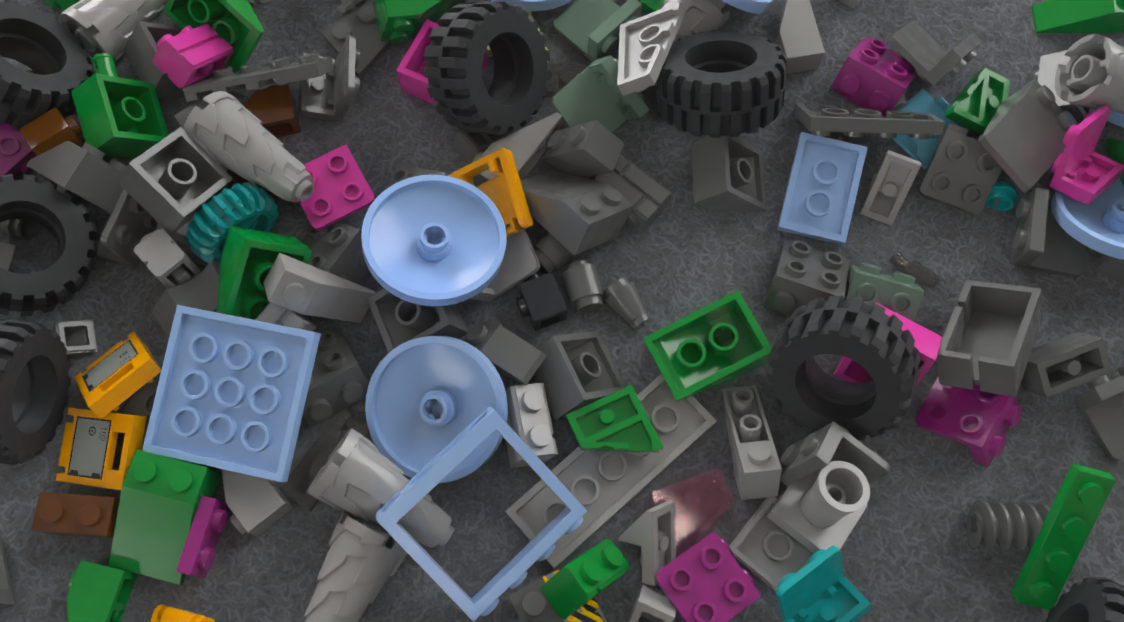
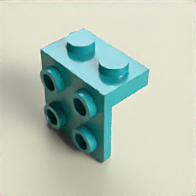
M835 545L827 550H818L810 557L804 568L797 573L792 572L783 577L775 592L782 622H857L871 610V603L845 578L841 551Z

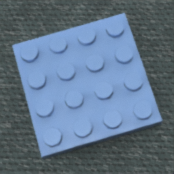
M177 305L142 451L273 481L288 482L321 334Z

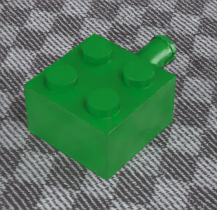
M101 53L94 55V58H91V64L95 74L71 91L85 142L105 153L104 156L136 159L169 135L154 85L150 82L118 77L114 58L111 54Z

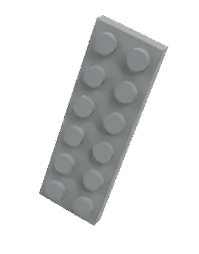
M662 374L637 395L664 447L662 451L658 453L581 451L580 447H578L551 470L587 510L582 516L583 522L571 534L564 533L554 543L556 545L554 551L545 559L553 569H556L717 422L694 396L676 402ZM541 479L510 506L505 513L527 539L531 541L567 506Z

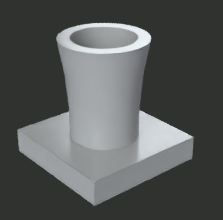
M832 461L828 466L787 486L766 517L812 553L821 549L827 550L833 545L840 550L868 506L870 486L863 472L853 464L845 461Z

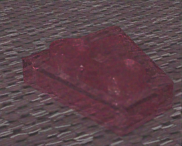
M720 467L650 491L654 506H658L666 501L675 502L676 558L686 552L699 537H702L711 527L713 521L718 516H721L733 503Z

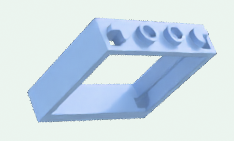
M489 406L376 512V521L474 622L480 615L484 617L491 613L499 603L498 597L509 587L514 589L521 584L528 574L526 570L535 561L541 562L554 551L556 547L554 543L564 533L571 534L583 522L582 516L587 510L502 417ZM497 430L567 507L474 597L470 598L398 521L491 433Z

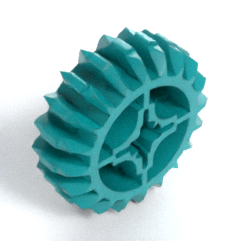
M245 182L240 185L236 183L231 189L224 188L219 195H212V200L207 204H202L203 208L201 211L193 215L195 220L191 221L187 226L189 230L186 237L188 238V244L192 247L191 250L204 262L209 264L210 262L220 261L230 226L270 233L269 230L275 226V220L279 215L277 212L278 206L264 188H260L257 184L253 185Z

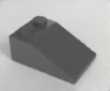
M1036 79L1001 102L979 140L982 146L1023 192L1028 191L1051 167L1058 156L1064 152L1066 147L1063 144L1064 136L1072 125H1077L1074 116L1067 110L1063 111L1055 102L1056 99L1053 92L1047 86H1041Z
M550 170L521 181L531 216L574 256L617 237L633 207L618 190L612 188L609 184L555 170Z

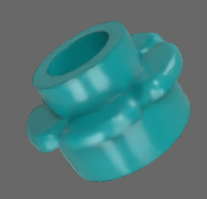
M996 182L991 186L993 189L988 195L985 205L1000 211L1012 209L1014 203L1019 198L1016 189L1007 182ZM993 199L1001 201L998 206L994 205Z

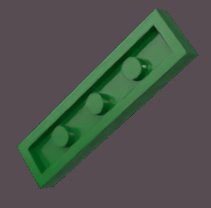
M1072 463L1010 592L1016 602L1048 610L1055 605L1116 482V479L1110 473Z

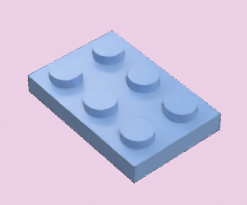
M801 132L796 146L777 230L843 246L848 235L867 147Z

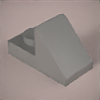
M888 150L878 173L873 176L860 214L892 226L921 167V162Z
M666 501L645 511L618 538L619 541L641 546L642 583L652 586L658 585L655 579L656 573L676 559L675 502Z

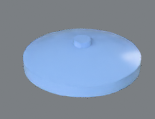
M444 175L415 176L388 187L369 207L363 221L361 234L364 259L369 271L377 282L398 298L425 306L456 304L484 290L493 281L501 268L507 242L505 224L494 202L474 185L461 179Z
M1120 178L1089 205L1074 201L1066 194L1055 189L1051 199V210L1058 224L1070 236L1085 246L1102 254L1124 260V187Z
M426 336L412 339L399 345L383 358L375 369L368 385L365 412L369 433L379 452L403 470L404 475L413 478L489 406L507 423L508 402L504 384L499 373L481 351L457 338ZM497 430L491 433L439 483L458 480L483 466L499 447L503 438Z

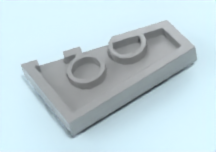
M681 2L620 25L617 86L623 96L643 91L649 86L655 85L686 13Z

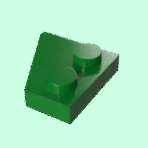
M983 68L974 74L947 109L944 117L983 135L1001 102L1008 98L1010 80L987 68Z
M632 385L566 415V420L581 451L658 453L664 448Z

